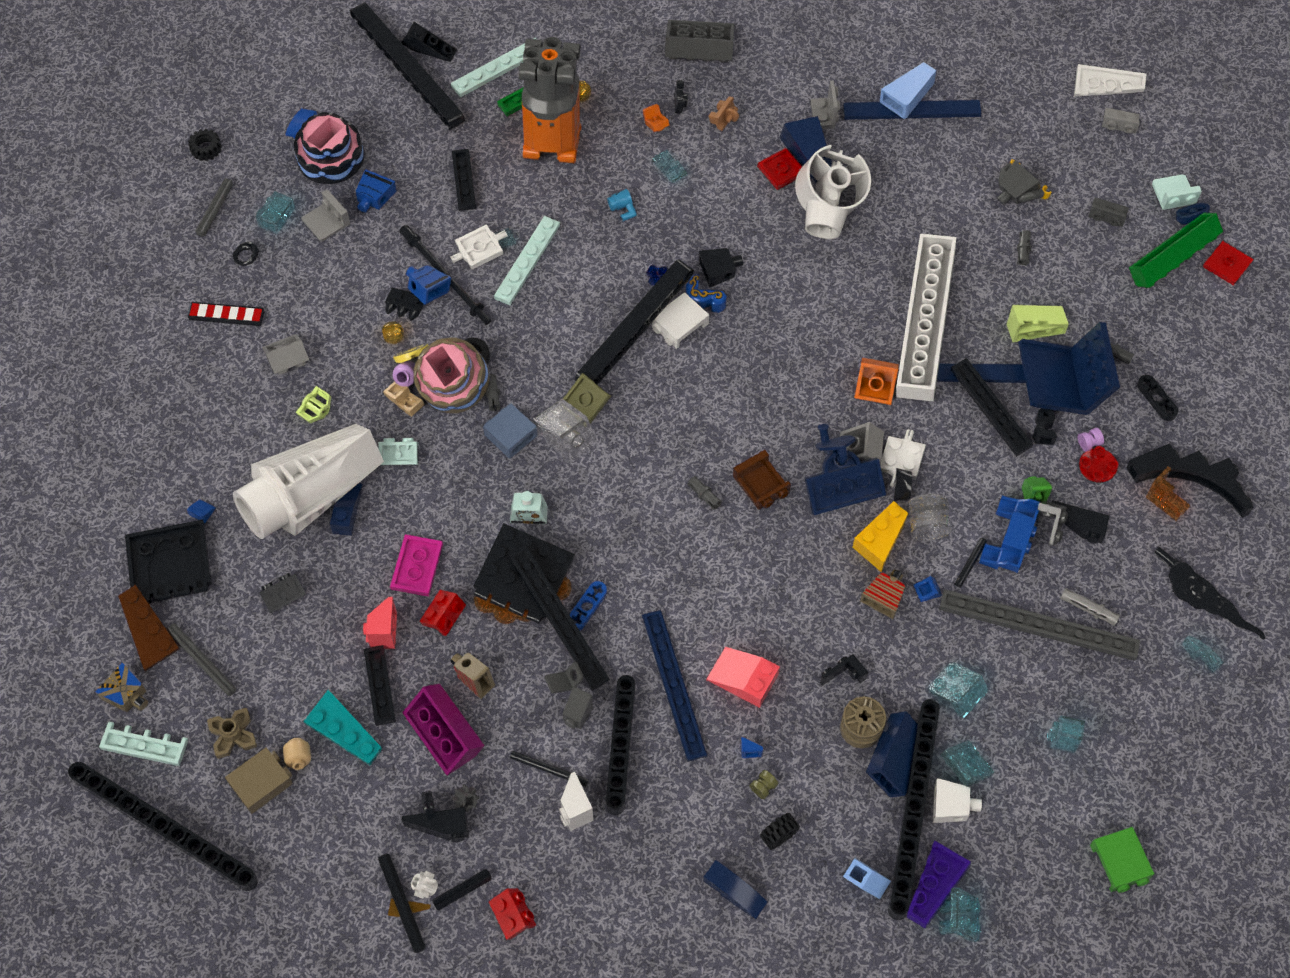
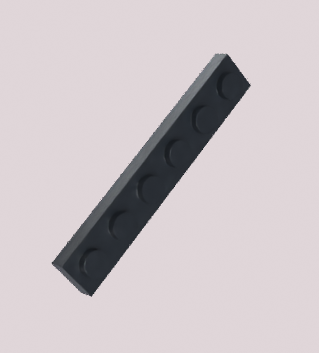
M966 358L952 366L951 372L1016 457L1032 448L1033 443L969 360Z

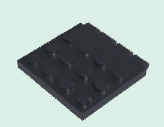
M203 519L125 534L130 588L136 585L148 603L152 602L151 597L153 596L154 601L157 602L171 599V593H174V597L177 598L191 595V589H193L194 594L209 591L208 585H212Z
M503 523L473 585L476 589L474 596L487 601L491 595L490 603L503 609L506 608L507 603H510L508 611L522 617L525 611H528L526 619L539 624L542 618L546 619L547 617L512 563L509 554L526 545L556 594H558L575 554Z

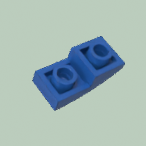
M301 108L290 122L286 130V136L295 139L302 124L310 116L317 115V111Z

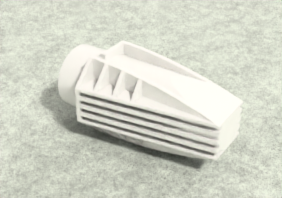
M354 424L251 464L253 481L234 491L233 499L248 527L260 539H264L280 528L296 536L380 466L384 460L370 429Z

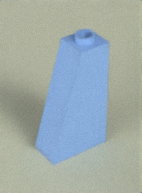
M924 62L883 87L881 89L880 103L903 119H906L934 85L936 70Z

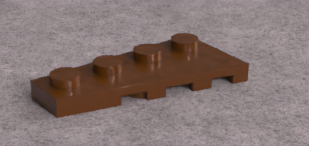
M136 585L118 595L145 672L179 650V647Z

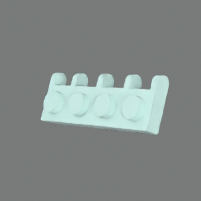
M108 722L99 746L101 750L180 766L188 738L183 737L181 743L170 742V734H165L163 740L150 737L151 730L146 729L142 736L131 733L132 727L126 725L123 732L114 730V722Z

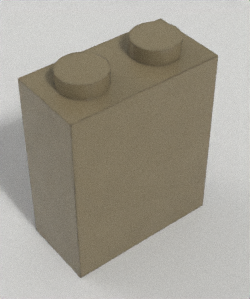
M267 747L225 777L228 784L251 814L293 784L290 779L293 775L286 766L282 768L278 763L281 761L275 751L270 753Z

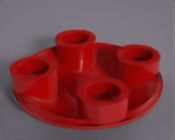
M1097 446L1083 453L1079 460V468L1085 478L1101 483L1109 481L1115 476L1118 462L1112 453L1105 450L1102 446Z

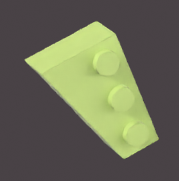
M1013 305L1007 321L1012 342H1018L1021 339L1030 340L1065 334L1069 325L1062 306Z

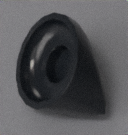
M896 468L893 501L910 500L912 472Z

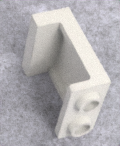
M684 292L668 304L652 322V328L655 333L661 334L668 345H673L677 349L680 347L681 340L699 326L704 328L709 324V314Z

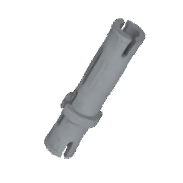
M1065 588L1060 598L1094 615V618H1100L1113 626L1116 625L1120 617L1119 614L1105 608V605H1099L1068 588Z

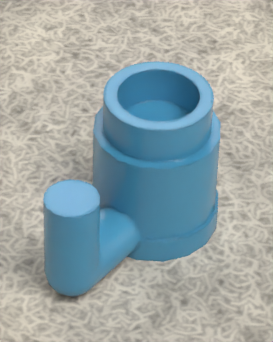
M627 189L607 198L611 211L627 208L628 212L621 214L623 221L637 215L631 195Z

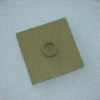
M582 373L560 403L589 426L611 398V395Z

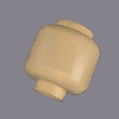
M293 738L284 745L283 755L286 766L300 770L310 763L311 751L307 741L301 738Z

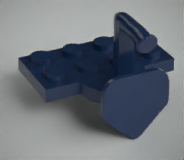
M820 424L818 430L821 442L815 446L816 449L824 451L827 457L822 465V473L804 478L812 514L818 515L885 496L886 491L879 459L876 457L860 462L859 458L846 448L856 441L855 437L846 435L830 439L828 434L829 426L827 424Z

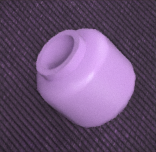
M402 362L394 368L393 379L396 384L403 387H409L414 384V362Z

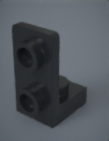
M852 654L849 657L845 656L837 663L838 665L834 668L829 667L821 674L820 683L823 686L847 668L853 680L857 679L859 683H862L867 679L868 671Z

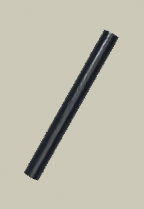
M515 751L511 752L510 759L569 780L571 775L569 771ZM577 775L581 785L587 787L589 779Z

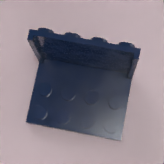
M1099 322L1073 347L1028 339H1021L1018 342L1031 407L1087 415L1120 388L1107 325L1104 322Z

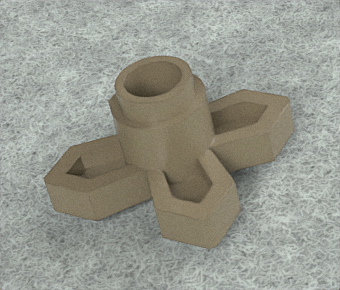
M247 708L235 711L232 718L223 719L217 716L207 720L211 734L220 736L213 745L215 756L218 759L229 756L235 744L245 751L257 747L254 734L245 730L251 722Z

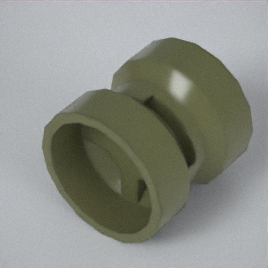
M763 770L759 774V779L753 780L749 786L761 799H765L769 795L770 789H775L779 783L770 772Z

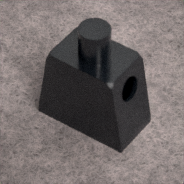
M727 248L699 251V263L709 288L734 278L735 267L743 265L742 256L731 257Z

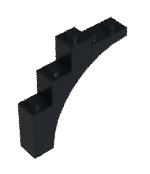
M1169 443L1131 459L1126 467L1135 483L1155 478H1179L1205 486L1229 502L1242 518L1248 516L1254 508L1251 499L1245 495L1241 484L1236 481L1239 475L1238 468L1232 463L1230 458L1209 466L1207 458L1200 451L1179 458L1178 452Z

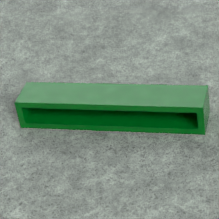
M1217 213L1201 214L1130 266L1129 270L1135 285L1144 288L1154 286L1155 282L1166 277L1168 272L1178 268L1183 261L1190 259L1195 252L1202 250L1206 244L1216 240L1217 236L1223 232Z

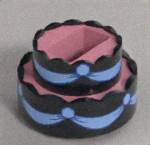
M322 112L310 116L302 124L301 129L295 136L294 151L298 168L311 181L321 184L339 183L356 174L363 164L364 149L357 128L335 113Z

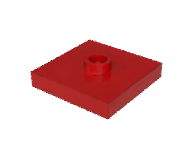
M787 148L757 163V167L776 190L795 181L798 172L802 168Z
M1222 241L1204 263L1203 267L1234 286L1254 259Z

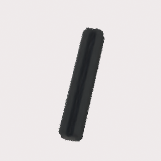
M484 869L434 898L432 901L435 908L441 910L490 881L492 878L489 871Z

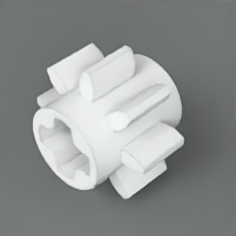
M425 871V873L420 872V874H416L413 877L411 888L415 890L414 896L423 899L424 897L432 896L436 892L438 883L433 879L435 874Z

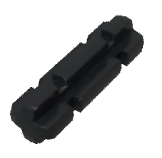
M429 790L427 793L423 791L421 794L423 812L426 816L429 814L433 815L435 809L432 792Z

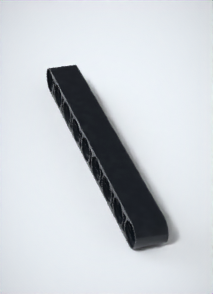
M680 259L676 260L577 372L575 381L584 373L598 385L691 279L694 269Z

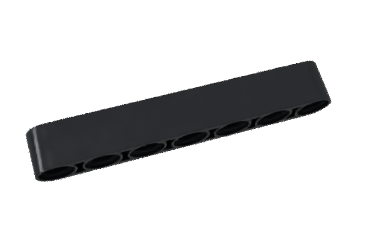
M630 675L621 676L617 681L606 792V809L608 813L614 816L620 815L625 808L635 699V680ZM625 684L631 686V688L627 690L622 689L621 687ZM622 703H626L629 705V707L626 709H623L619 706ZM621 722H624L628 726L625 728H620L617 725ZM621 741L626 743V745L621 748L616 746V743ZM617 761H622L624 765L622 767H616L614 763ZM614 781H621L622 785L614 787L612 783ZM616 800L621 804L618 807H612L610 803Z

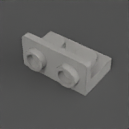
M1105 108L1102 127L1109 130L1124 131L1125 133H1136L1140 124V114Z

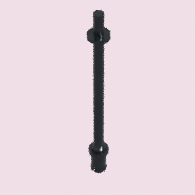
M408 225L402 226L399 233L404 236L408 245L416 247L436 270L451 277L450 286L471 308L470 315L473 317L477 315L485 325L489 324L491 319L483 312L484 305L482 303L476 304L424 247L418 234H415Z

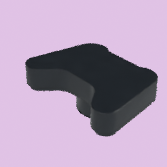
M683 80L676 81L674 92V111L677 114H681L683 108L687 106L688 95L683 93Z

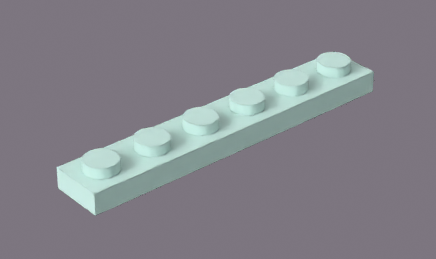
M525 43L453 81L451 87L462 97L520 66V63H523Z
M546 216L543 217L496 291L494 299L511 305L560 227V222Z

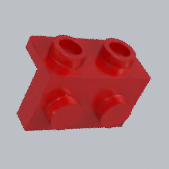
M439 590L419 622L426 627L437 629L443 636H447L466 604L456 593Z
M507 888L489 901L506 940L514 938L527 928H534L536 926L534 915L528 909L524 894L518 888Z

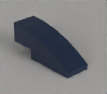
M717 860L714 861L703 877V882L721 893L723 898L754 919H757L768 903L749 884Z

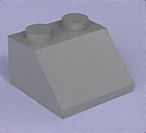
M297 334L262 347L274 374L286 373L289 371L288 368L293 366L301 367L309 360L302 340Z
M868 422L840 432V436L851 435L855 437L856 441L846 448L853 452L860 462L877 457L881 465L884 431Z

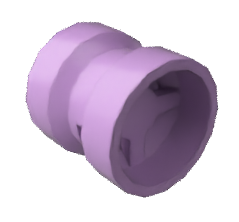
M1094 428L1088 433L1078 434V443L1083 451L1086 452L1094 446L1103 445L1104 437L1098 428Z

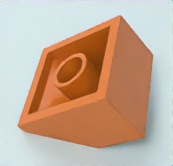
M862 358L854 398L891 405L899 364Z

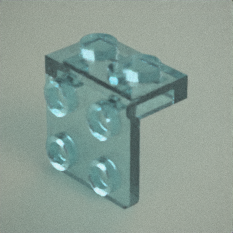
M951 662L928 686L930 693L951 702L956 714L963 719L989 691L981 674L955 662Z

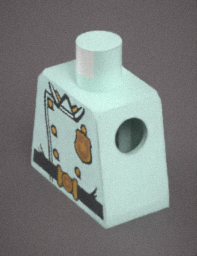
M529 491L514 493L511 504L510 523L547 524L548 506L542 494Z

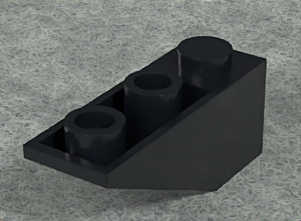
M413 22L401 42L412 51L451 62L457 51L456 48L416 22Z

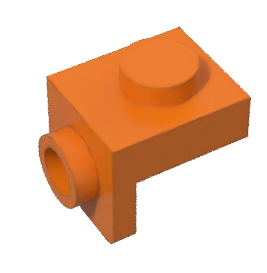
M658 104L642 110L645 124L654 132L662 131L665 127L670 126L669 120L661 114Z

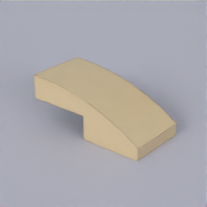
M395 381L383 391L386 397L411 417L425 405L423 400L412 394L407 386H399Z

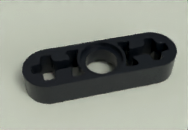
M1142 375L1137 383L1140 392L1162 419L1166 421L1174 420L1178 414V407L1152 376ZM1143 382H1145V383H1148V382H1149L1150 385H1149V386H1148V385H1143ZM1153 395L1161 396L1162 401H1155ZM1166 409H1167L1168 411H1170V410L1173 411L1172 414H1171V413H1166V412H1165Z

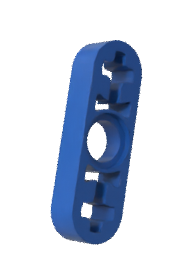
M593 582L569 614L574 620L579 617V612L582 614L579 619L580 624L576 623L579 631L584 628L607 595V588L603 582ZM594 588H595V589L601 588V592H602V593H599V592H598V593L596 594L595 600H594V599L592 598V597L594 596V594H595ZM589 602L593 607L591 610L585 611L581 607L582 604Z

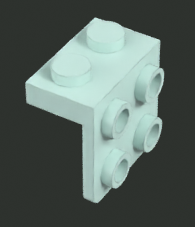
M1183 174L1155 179L1152 182L1162 210L1196 204L1202 192L1200 186L1190 187L1186 176Z

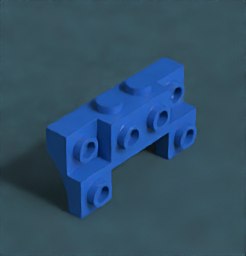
M1002 495L995 515L1010 519L1001 547L985 544L979 561L980 564L997 570L998 567H1002L1018 573L1024 554L1029 553L1032 545L1029 539L1030 537L1034 538L1037 530L1034 524L1039 512V501L1033 499H1014Z

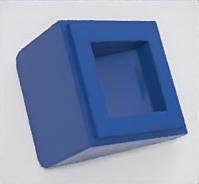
M199 499L188 507L187 512L197 520L203 519V522L206 523L216 507Z
M931 576L914 584L921 602L942 596L935 578Z
M741 737V756L743 758L762 756V746Z

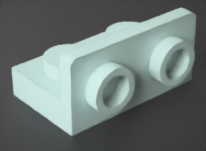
M384 438L383 442H378L379 451L384 460L381 465H418L417 446H419V442H414V438H402V442H395V438Z

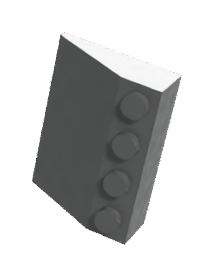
M668 19L665 57L670 59L685 58L687 60L702 59L703 61H732L734 23Z

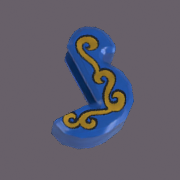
M699 274L693 275L687 282L686 294L702 309L711 306V312L719 313L726 308L727 297L723 291L698 289Z

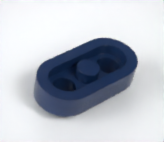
M1196 203L1178 209L1176 211V221L1183 225L1189 224L1201 214L1210 213V206L1206 203Z

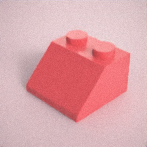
M388 597L367 615V623L363 624V634L366 635V643H369L370 647L384 645V649H395L397 610L393 597Z

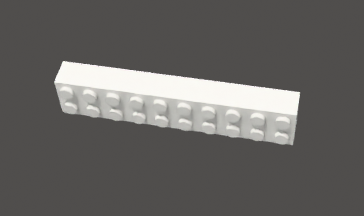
M920 234L897 380V398L934 402L956 250V237Z

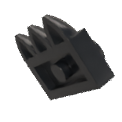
M393 287L385 301L387 314H390L397 308L398 317H402L409 311L410 321L419 316L424 306L413 293Z

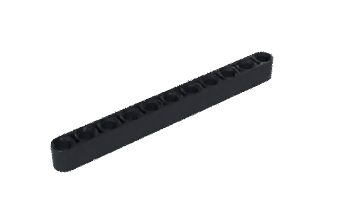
M364 2L350 10L351 17L356 19V23L360 28L366 31L367 36L375 41L374 44L380 50H383V54L389 61L393 62L394 67L398 71L403 73L401 75L407 82L410 81L414 90L421 94V98L426 103L430 104V108L435 114L440 116L441 121L450 127L449 130L465 122V117L461 110L367 3Z
M927 699L922 703L918 715V727L888 905V914L894 920L904 919L910 907L940 711L939 704L933 699ZM924 709H931L934 713L928 714ZM927 727L931 732L925 733L921 728ZM924 746L928 752H922L918 747ZM921 765L925 771H918L915 766ZM912 785H919L922 790L916 791ZM915 804L919 807V810L914 811L909 805ZM913 824L916 830L911 831L906 825ZM903 844H910L913 850H905ZM900 864H907L910 870L903 871L900 868ZM903 884L907 891H899L897 885ZM901 905L904 912H896L893 906Z
M75 762L70 765L68 774L78 786L242 890L251 891L257 886L258 878L248 866L82 762ZM84 771L80 777H76L77 773ZM100 781L97 787H92L95 782ZM117 791L114 797L109 798L110 793ZM128 802H133L130 808H125ZM150 812L147 818L142 819L144 813ZM161 823H167L163 829H158ZM183 833L181 839L175 840L177 834ZM195 844H200L197 850H191ZM217 854V858L214 861H208L211 855ZM229 865H234V869L231 872H225ZM252 876L248 883H242L244 877Z

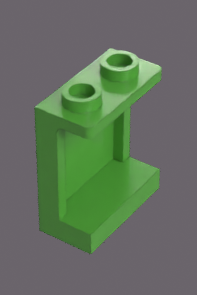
M1133 827L1094 839L1090 844L1093 853L1097 852L1111 883L1109 889L1111 892L1117 890L1118 893L1128 891L1130 886L1137 884L1138 887L1144 886L1150 882L1149 879L1154 875Z

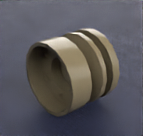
M857 697L849 701L844 708L840 724V731L844 740L851 746L861 749L869 748L876 744L885 726V710L878 701L870 697Z

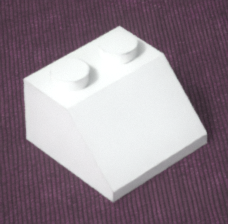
M575 772L571 773L561 798V808L559 809L561 821L564 827L569 826L570 831L593 821V808Z

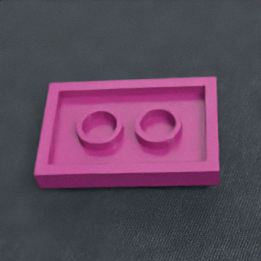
M405 534L391 581V590L429 597L443 548V541Z

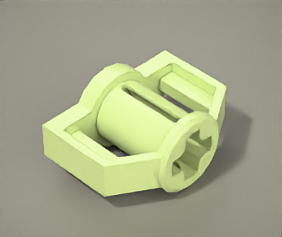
M316 386L303 399L302 405L296 413L309 423L323 419L329 413L331 396ZM317 395L327 400L326 404L317 400ZM306 409H309L317 416L311 417L305 413Z

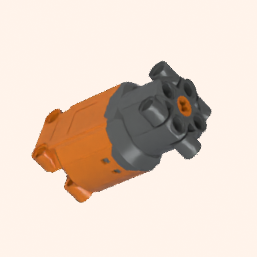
M549 37L544 41L526 38L523 63H520L519 79L524 80L522 92L524 159L539 160L540 153L557 152V160L559 162L573 164L576 162L580 139L579 134L582 128L580 124L579 75L577 74V60L580 58L581 48L579 43H562L556 37Z

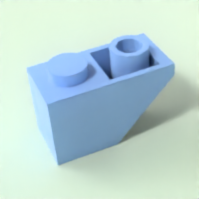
M857 858L853 859L843 875L844 878L878 899L882 897L891 880Z

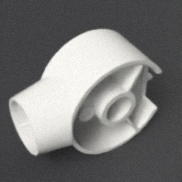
M832 145L825 146L815 152L800 169L795 182L797 198L806 210V232L812 236L824 239H836L840 236L846 217L864 201L871 187V174L865 160L859 154L855 158L842 155V150L838 153L830 151ZM822 157H827L837 162L833 161L830 167ZM841 162L848 164L846 168L842 166ZM810 174L818 181L816 192L812 187ZM855 184L856 198L854 204L839 207L841 192L847 186Z

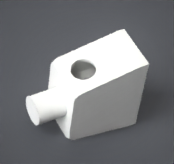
M942 779L936 780L934 784L933 823L967 821L970 811L981 812L982 800L970 798V787Z

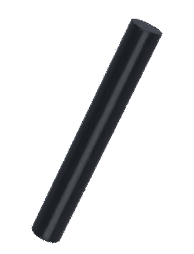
M980 538L955 581V586L962 587L987 543L986 539Z

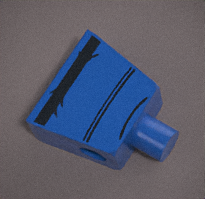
M365 170L356 189L357 201L360 202L357 206L358 209L362 212H367L371 206L379 210L396 193L395 181Z
M428 265L418 270L413 266L407 269L406 275L409 277L408 289L423 304H427L449 292L450 276Z

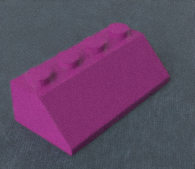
M440 683L423 686L402 712L447 776L475 758L485 746Z

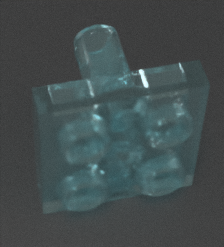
M959 887L951 888V899H947L940 908L942 914L951 912V920L939 922V925L943 926L939 927L940 933L942 935L956 933L970 942L979 941V934L981 932L979 923L981 905L979 899Z

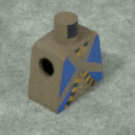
M123 663L95 691L101 700L125 712H128L133 706L141 711L148 705V700L142 697L146 689Z

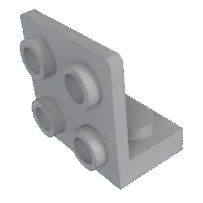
M834 80L830 81L828 98L810 100L812 117L818 116L822 129L835 128V123L839 120L840 101L836 98L838 97V87L834 86Z
M328 189L321 192L323 198L322 205L301 217L302 222L320 242L350 225L348 211Z

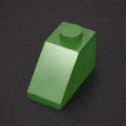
M1029 477L1024 479L1022 485L1024 499H1033L1039 502L1047 501L1052 490L1051 484L1044 477Z

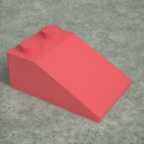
M725 647L706 680L760 708L779 675L780 666L763 657Z

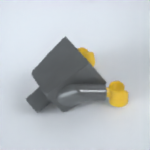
M1011 159L1010 164L1001 168L998 184L1002 193L997 197L1001 204L1005 205L1010 199L1016 204L1039 198L1048 199L1051 195V191L1046 192L1048 188L1046 185L1040 189L1039 180L1014 159Z

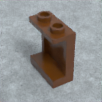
M766 450L761 451L733 468V477L758 510L763 507L765 509L770 507L778 498L784 499L790 493L791 483L789 481L785 482L772 466Z

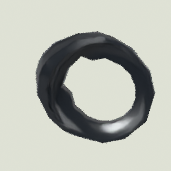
M249 241L240 244L233 253L234 262L241 266L252 264L258 256L259 249L254 243ZM249 249L252 251L253 254L249 260L245 262L238 260V255L241 251Z

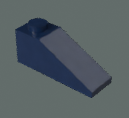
M358 483L335 503L330 522L333 534L352 536L363 484Z

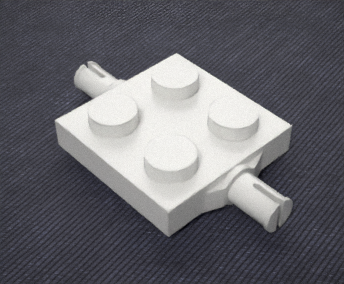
M486 224L456 239L455 242L459 248V253L450 256L453 263L464 259L473 270L503 255L499 240L508 237L505 230L495 235Z
M906 430L904 439L888 436L880 466L882 472L893 476L890 483L892 487L896 481V468L911 471L912 479L916 480L926 444L912 441L913 430Z

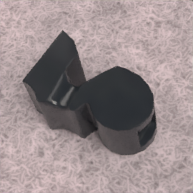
M1040 408L1035 418L1036 426L1032 436L1035 444H1055L1057 435L1053 430H1048L1052 428L1055 420V414L1050 409Z

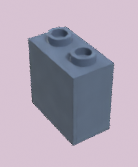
M511 403L501 409L495 417L488 420L483 426L484 436L509 459L538 436L537 426Z

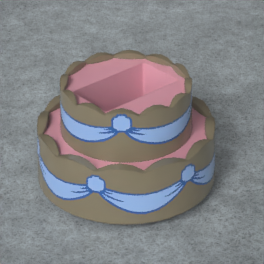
M451 337L434 341L422 350L414 365V383L418 392L431 407L441 412L460 413L472 408L482 399L488 388L489 368L484 357L470 343L459 338ZM451 368V372L446 373L447 369Z

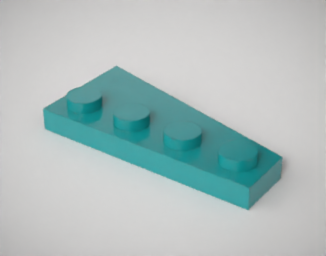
M329 690L326 691L303 721L304 724L368 765L372 764L382 750V747Z

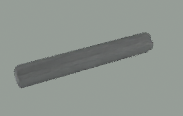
M225 178L222 181L195 230L198 236L204 237L233 186L232 180Z

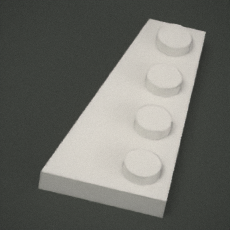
M1078 64L1074 97L1144 92L1146 74Z

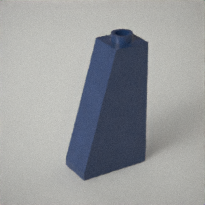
M906 711L890 714L866 770V773L890 798L906 796L918 724Z

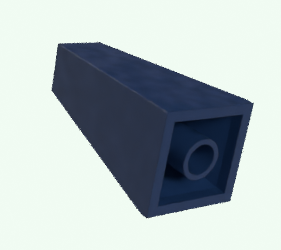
M818 116L785 123L780 134L781 141L802 167L815 152L827 146ZM822 157V159L831 167V159L827 157ZM810 174V177L817 183L818 181Z

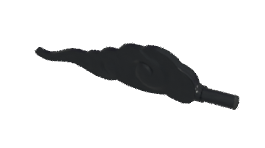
M1161 547L1155 550L1154 553L1171 567L1169 579L1172 583L1173 592L1179 599L1188 602L1196 609H1205L1211 614L1228 619L1238 627L1255 632L1263 640L1266 638L1260 629L1243 620L1235 606L1227 598L1222 597L1210 582L1196 574L1189 564L1174 559Z

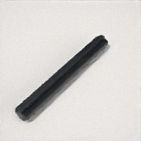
M383 854L378 858L379 864L413 952L420 953L426 949L425 943L391 856Z

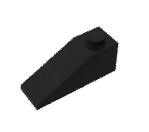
M1052 500L1051 503L1067 507L1068 517L1065 522L1067 527L1081 538L1087 539L1090 543H1102L1106 535L1110 515Z
M465 807L435 811L433 815L429 814L428 816L424 813L402 816V822L405 827L442 839L461 842L464 838L469 837Z

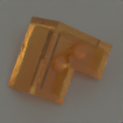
M1168 466L1154 480L1146 498L1177 521L1188 510L1190 505L1173 492L1175 487L1166 481L1171 470Z

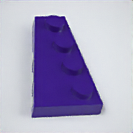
M934 840L919 885L909 907L907 918L926 929L967 872L971 862Z

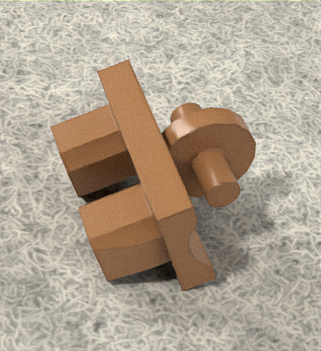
M730 96L726 101L720 100L718 102V112H711L709 114L710 123L716 124L717 129L721 131L730 121L736 122L739 119L738 108L733 103L734 98Z

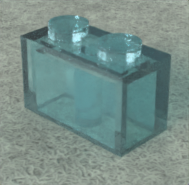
M274 191L267 198L263 208L256 214L258 226L278 234L295 210L293 198Z
M1060 715L1057 722H1053L1052 729H1049L1047 741H1051L1050 748L1075 753L1083 738L1085 721Z

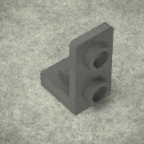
M1042 501L1039 502L1038 510L1043 511V515L1049 517L1056 515L1049 545L1054 546L1062 539L1063 531H1061V528L1068 517L1067 507Z

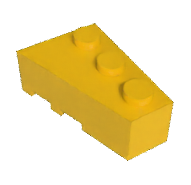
M893 501L854 538L853 548L880 572H882L906 523L908 513Z

